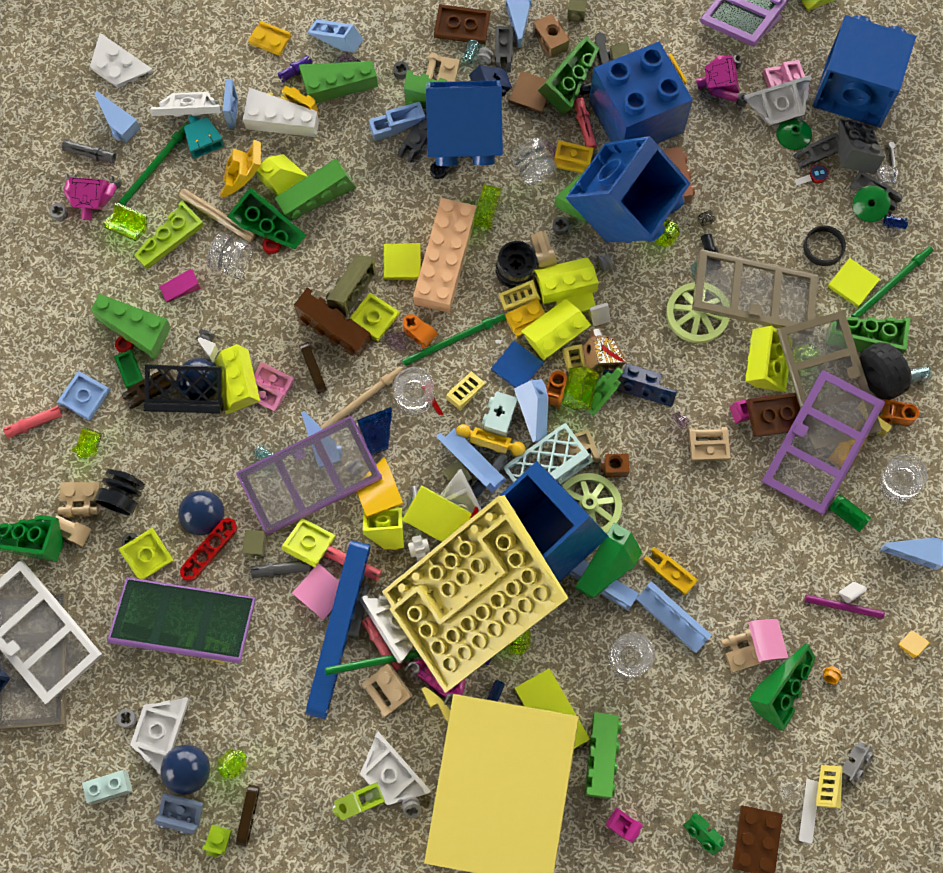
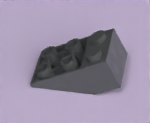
M839 119L838 157L842 167L876 174L885 155L873 127L867 123L861 124L850 119Z

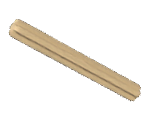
M182 189L179 193L182 200L248 242H252L255 239V233L240 228L226 214L190 191Z

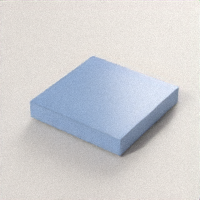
M226 79L223 114L228 129H235L238 95L233 80Z
M78 371L57 403L90 421L111 390Z

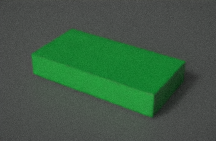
M132 349L114 356L127 390L144 379Z

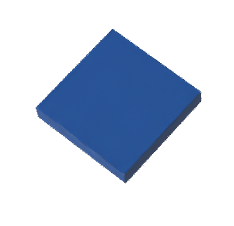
M513 341L492 366L491 371L516 388L530 381L544 362L516 341Z

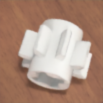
M421 535L412 537L413 542L408 543L411 557L416 556L417 561L430 552L427 539L422 540Z

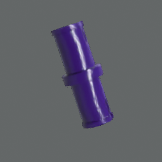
M305 55V57L297 62L290 63L289 67L278 73L279 79H282L281 81L285 83L295 75L299 76L301 74L299 65L313 64L312 60H308L309 56Z

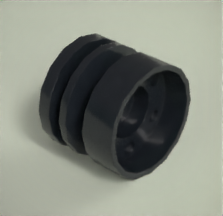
M523 241L508 242L501 248L496 262L495 273L502 285L514 288L531 281L537 264V256L534 249Z
M107 469L105 475L108 478H103L102 482L109 488H99L94 501L114 512L132 516L137 502L130 497H140L141 492L138 490H143L145 484L129 473Z

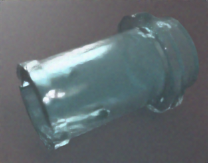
M470 40L466 43L467 48L462 57L463 62L472 64L476 51L480 49L479 43L475 40Z
M258 445L253 454L257 459H265L274 453L267 450L265 445Z

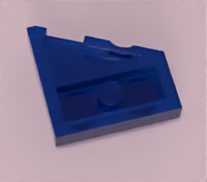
M391 407L357 420L371 456L389 449L392 420Z

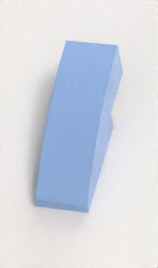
M420 102L387 110L386 115L369 119V128L374 141L396 135L425 119V114Z

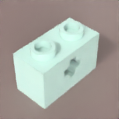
M496 391L495 396H491L488 403L489 413L483 417L482 425H484V430L506 437L518 404V399ZM499 411L502 412L500 417L496 416V414H498Z
M124 770L82 783L86 802L92 805L133 792L129 774Z

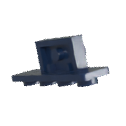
M626 363L624 373L618 378V381L621 383L617 391L669 407L673 406L677 394L676 390L659 385L662 374L640 368L636 365ZM604 369L602 376L605 375L607 372L612 374L613 371Z

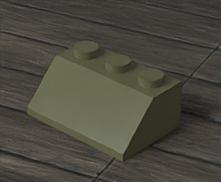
M356 255L354 260L349 261L345 273L338 277L337 285L327 293L326 300L330 308H337L344 316H348L376 274L374 258Z

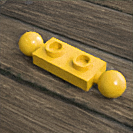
M461 424L456 428L458 436L465 439L469 437L470 443L478 447H486L497 453L501 452L504 454L507 453V450H510L516 457L522 456L526 451L525 445L522 442L511 443L512 438L477 427L472 431L466 424Z

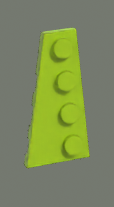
M182 200L175 212H171L167 216L168 220L156 229L155 235L152 238H148L134 254L146 270L205 226L200 218Z

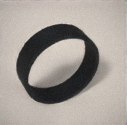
M822 225L813 228L808 233L803 249L806 257L812 263L819 266H831L837 263L843 256L846 249V241L839 230L831 226ZM821 231L833 234L841 243L842 251L840 256L833 260L816 258L808 248V238L812 234Z

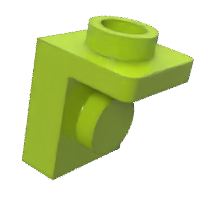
M211 825L206 844L202 847L203 850H207L206 855L218 858L219 854L225 855L232 830Z

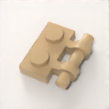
M61 482L59 501L67 503L66 507H59L58 514L66 515V517H73V515H83L84 517L98 515L99 508L92 507V503H96L94 498L98 489L101 488V483ZM74 503H84V506L74 507Z
M750 629L744 630L742 634L735 636L732 634L727 636L726 639L720 640L723 648L730 646L732 650L725 653L731 673L765 663L758 661ZM747 640L749 646L739 649L737 643Z

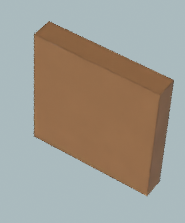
M521 71L509 98V103L542 114L548 100L537 90L547 79Z

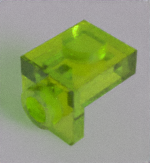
M83 427L77 446L72 447L71 451L77 453L78 457L85 459L96 455L102 433Z

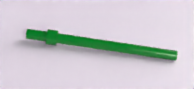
M188 122L178 132L175 131L169 143L118 201L120 205L124 207L177 143L180 144L182 142L183 136L186 134L184 127L189 124Z
M928 246L920 254H916L907 266L858 308L851 317L860 318L915 267L922 265L925 259L934 251L933 248Z
M502 312L492 318L487 317L475 326L402 359L404 366H407L479 331L488 330L494 324L505 320V315Z
M417 650L409 651L404 660L421 659L422 657ZM392 654L325 667L324 670L327 676L397 662Z

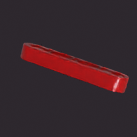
M225 518L220 521L182 565L180 576L185 581L192 582L196 580L236 534L238 527L233 519ZM232 523L231 527L233 529L231 531H225L224 525H230ZM220 531L221 533H223L225 531L224 535L226 536V538L224 539L217 532ZM215 537L221 540L218 547L210 545V541ZM202 552L208 555L205 562L197 560V556ZM193 560L200 566L199 569L196 566L193 568L194 565L191 563ZM187 568L189 570L193 568L192 572L194 574L192 576L187 575L186 577L187 573L185 572V570Z

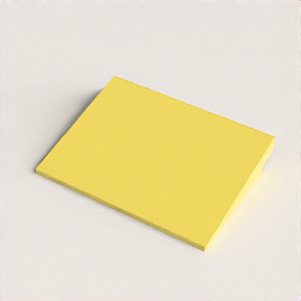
M505 495L496 497L382 591L392 606L390 611L445 693L569 599Z
M453 694L424 864L472 873H554L579 716Z

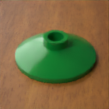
M793 118L779 124L776 136L779 143L785 148L801 150L811 142L812 130L805 121Z
M878 186L863 187L856 193L853 199L855 215L865 222L881 220L886 216L890 208L889 195ZM874 200L875 205L870 207L868 201Z

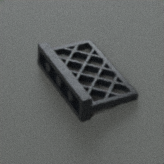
M145 364L144 411L212 414L223 412L222 366ZM150 369H157L162 374L156 382L150 377ZM171 369L177 370L182 375L175 382L167 375ZM190 370H195L200 375L194 383L186 376ZM209 371H217V380L214 383L205 376ZM163 377L172 384L166 391L157 384ZM182 378L191 385L185 392L177 385ZM201 378L210 385L204 392L195 385ZM154 386L162 393L159 398H150V390ZM173 387L182 394L177 399H172L167 394ZM192 387L200 394L196 400H192L186 394ZM213 388L217 392V400H210L205 394Z

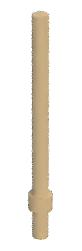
M399 366L391 373H386L380 378L381 380L320 427L325 429L342 420L382 388L391 385L393 380L404 372L403 369Z

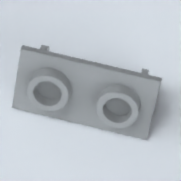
M860 741L854 745L849 754V758L855 760V762L852 763L846 760L842 769V779L847 781L849 778L852 786L856 782L861 781L865 765H869L874 757L871 745L869 744L866 749V745Z

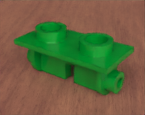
M841 494L828 507V509L858 532L871 519L869 515Z
M695 812L683 826L689 835L695 837L702 844L705 851L715 855L726 842L714 828L708 832L706 829L710 824L700 814L698 815Z

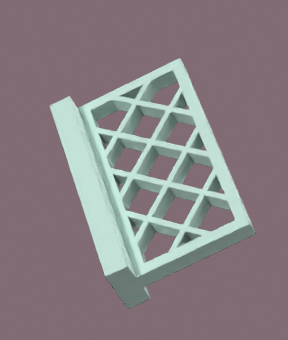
M564 423L527 449L522 456L516 457L503 468L514 482L516 481L515 478H519L524 473L525 466L530 467L534 464L526 463L527 457L530 454H538L537 461L539 463L541 455L551 456L549 465L542 466L548 469V472L562 484L593 462V459L568 425ZM564 430L569 434L568 441L558 440L559 434ZM553 443L552 452H543V445ZM557 444L567 445L565 454L555 453ZM570 445L578 446L581 450L576 455H568ZM554 457L564 458L563 464L559 467L553 466ZM515 465L522 466L520 475L512 474L509 469Z

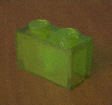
M483 185L474 214V225L492 229L501 200V188Z
M588 367L570 368L561 404L573 410H591L599 373Z

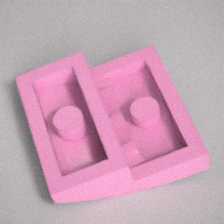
M799 60L783 62L779 67L765 68L762 72L768 88L805 77Z
M260 362L254 374L260 402L258 403L276 412L295 378Z
M318 564L295 588L292 594L320 619L324 620L332 611L339 580Z
M778 619L748 622L759 662L788 659Z

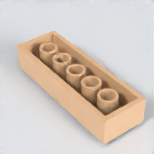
M441 198L413 295L414 305L450 313L477 216L476 205Z

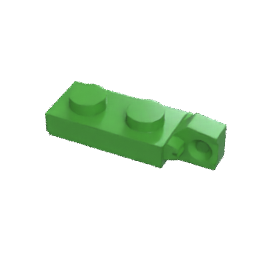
M618 367L612 374L607 372L579 404L594 416L617 390L621 383L618 381V378L624 371Z

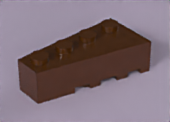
M306 288L294 304L299 323L305 327L309 325L314 328L313 331L319 336L325 335L328 337V340L333 345H341L349 355L353 356L355 354L359 357L372 340L371 333L352 319L347 321L341 311L337 308L330 309V306L323 298L316 299L311 295L312 290Z

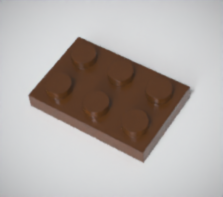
M439 4L434 38L486 45L491 11Z
M796 392L746 400L754 437L788 433L801 410Z
M741 805L732 869L749 873H775L783 818L782 813Z

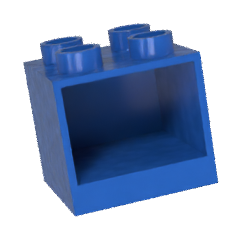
M845 15L829 52L812 107L881 128L900 92L916 36L907 33L904 28L899 26L885 27L872 23L869 18L862 15L853 17Z
M660 41L594 67L589 103L611 142L650 136L658 144L684 133L693 99Z
M500 81L427 82L428 157H436L437 166L458 165V157L472 156L473 165L495 164V156H503L502 86Z
M648 136L605 143L566 196V199L607 243L653 242L663 234L665 230L663 223L669 214L676 212L685 201L683 194L691 183L656 142Z
M538 461L531 465L500 495H505L559 583L609 537Z

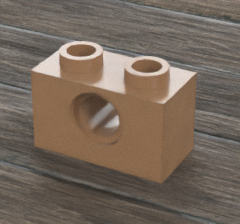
M552 14L533 22V33L550 58L568 50L570 37L567 32L562 30L560 21L555 19Z

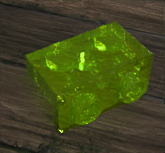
M116 202L113 205V213L104 221V228L137 241L147 230L148 216Z

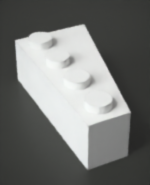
M249 88L243 116L246 129L309 137L317 136L319 125L317 111Z

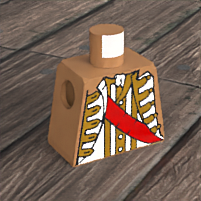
M599 329L589 332L590 339L583 345L588 373L603 372L604 369L614 372L618 367L621 368L626 363L625 357L612 336L602 337Z

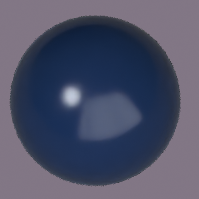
M200 357L192 358L183 364L191 366H216L211 360ZM190 370L186 374L193 383L200 377L195 370ZM209 371L205 376L214 383L217 380V371ZM179 372L177 373V379L182 376ZM184 378L177 383L184 392L191 386ZM203 378L195 384L202 392L210 387ZM193 387L186 393L192 400H196L200 396ZM211 388L205 395L210 398L216 391Z
M194 491L188 494L179 505V522L187 532L193 535L202 536L210 534L220 521L224 519V505L221 499L210 491Z
M179 745L171 749L161 763L160 773L162 781L170 791L176 794L188 795L197 792L206 784L210 775V762L207 755L200 748L193 745Z

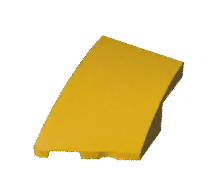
M254 140L247 153L233 148L226 163L223 178L225 185L220 192L221 197H227L238 191L257 172L261 165V142Z
M385 457L376 464L379 472L382 474V479L356 491L366 518L403 505ZM369 471L361 480L371 476V472Z

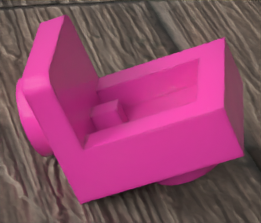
M615 808L605 826L623 839L633 843L640 835L643 824L632 819L620 809Z

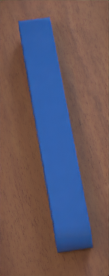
M350 541L310 691L306 715L321 719L327 718L328 713L326 711L329 710L338 673L326 676L324 668L341 664L348 638L346 634L347 631H350L370 554L371 545Z

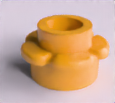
M834 666L826 667L823 670V679L830 684L836 685L843 678L841 671Z

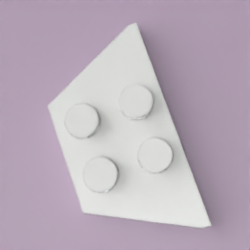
M103 34L99 35L90 64L91 70L117 88L126 85L128 82L138 80V77L142 75L152 74L153 70L148 65Z
M811 75L744 95V100L769 126L803 116L806 110Z
M208 92L172 93L166 99L159 102L160 107L150 108L151 116L174 115L175 117H180L188 114L199 116L201 114L221 113L220 105L215 104V100L210 97Z
M460 469L440 496L471 513L475 507H478L479 511H481L482 508L462 469Z
M379 596V598L361 597V604L399 664L402 663L414 645L390 611L391 604L385 596Z
M184 697L182 699L143 706L130 745L160 775L163 758L174 748L190 700L189 698Z
M378 731L360 772L362 777L369 785L378 782L387 806L402 802L410 797L416 798L429 794L431 792L429 788Z

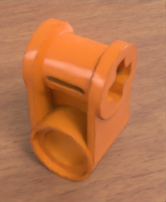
M408 314L403 318L404 333L411 337L418 345L421 344V347L424 349L438 335L433 327L423 322L414 314Z
M557 370L550 375L546 392L548 394V404L556 406L560 410L567 377L564 372ZM560 378L563 383L555 384L553 380Z
M885 399L883 400L885 404L882 415L879 418L886 423L910 426L918 418L919 409L913 404ZM905 412L910 413L912 418L906 417Z

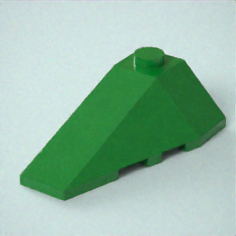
M249 188L227 215L240 228L292 249H296L307 236L253 188Z
M39 515L35 516L34 519H22L13 524H0V551L39 560L58 561L63 546V539L57 517Z
M615 522L607 533L609 537L600 544L575 587V590L591 599L608 588L615 580L620 579L627 571L632 570L643 553L633 534Z
M805 643L766 677L749 698L755 712L781 731H784L796 709L792 708L796 697H801V682L808 679L816 658L809 644Z

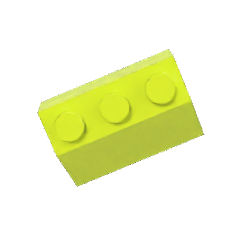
M588 257L534 270L543 304L597 292L599 282Z
M565 299L523 329L521 333L539 357L545 361L586 331L591 324L576 306Z
M773 326L752 329L745 381L756 388L786 392L789 369L777 329ZM787 337L790 344V348L792 349L793 340Z
M238 344L221 350L214 363L216 366H222V399L226 414L260 402L249 350Z

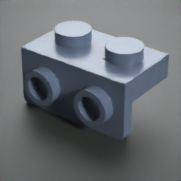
M164 793L161 799L159 814L155 818L154 824L160 825L164 829L172 828L179 830L183 834H194L200 825L204 803Z

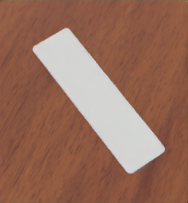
M807 779L799 841L812 844L819 782Z

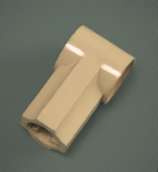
M539 231L531 235L537 263L539 264L537 266L538 269L556 265V255L554 250L551 249L547 233Z
M56 515L59 519L62 537L72 544H78L79 547H83L92 530L83 524L73 523Z

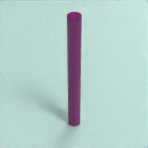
M807 594L804 599L806 603L884 619L885 611Z

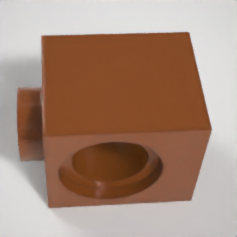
M628 453L605 454L604 460H601V472L605 473V478L628 477L630 472ZM610 463H617L619 465V468H611Z

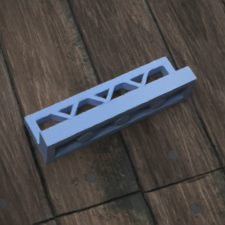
M455 428L446 437L441 433L436 436L491 493L496 491L506 481L464 437L456 434Z
M583 560L569 575L580 580L589 563ZM615 580L600 594L629 611L639 593Z
M650 581L643 592L636 598L639 604L694 653H697L712 636L653 582Z

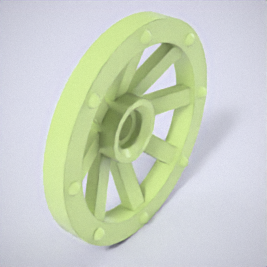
M695 282L685 284L674 291L668 301L666 317L670 328L677 336L692 343H706L718 338L725 331L730 318L692 310L693 297L688 292L694 291ZM704 283L702 302H704L706 292L715 298L706 303L730 307L726 297L720 290ZM680 296H683L691 305L675 304ZM673 311H689V313L676 322ZM707 316L722 321L717 329L714 330ZM692 318L694 322L691 333H689L680 326ZM700 321H703L709 332L708 334L697 335Z
M583 473L573 476L562 485L575 500L580 502L578 504L595 522V512L609 521L605 526L601 527L606 534L614 522L617 524L622 511V500L619 491L610 480L598 474ZM586 481L598 483L592 494L589 493ZM580 483L583 496L569 489L575 484ZM604 487L612 495L609 498H597ZM591 501L593 505L589 506L586 502ZM614 504L613 516L599 505Z

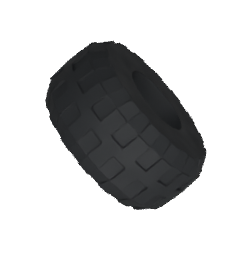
M878 342L861 352L859 359L868 388L878 398L891 400L909 389L912 381L911 370L908 362L895 346L889 343Z

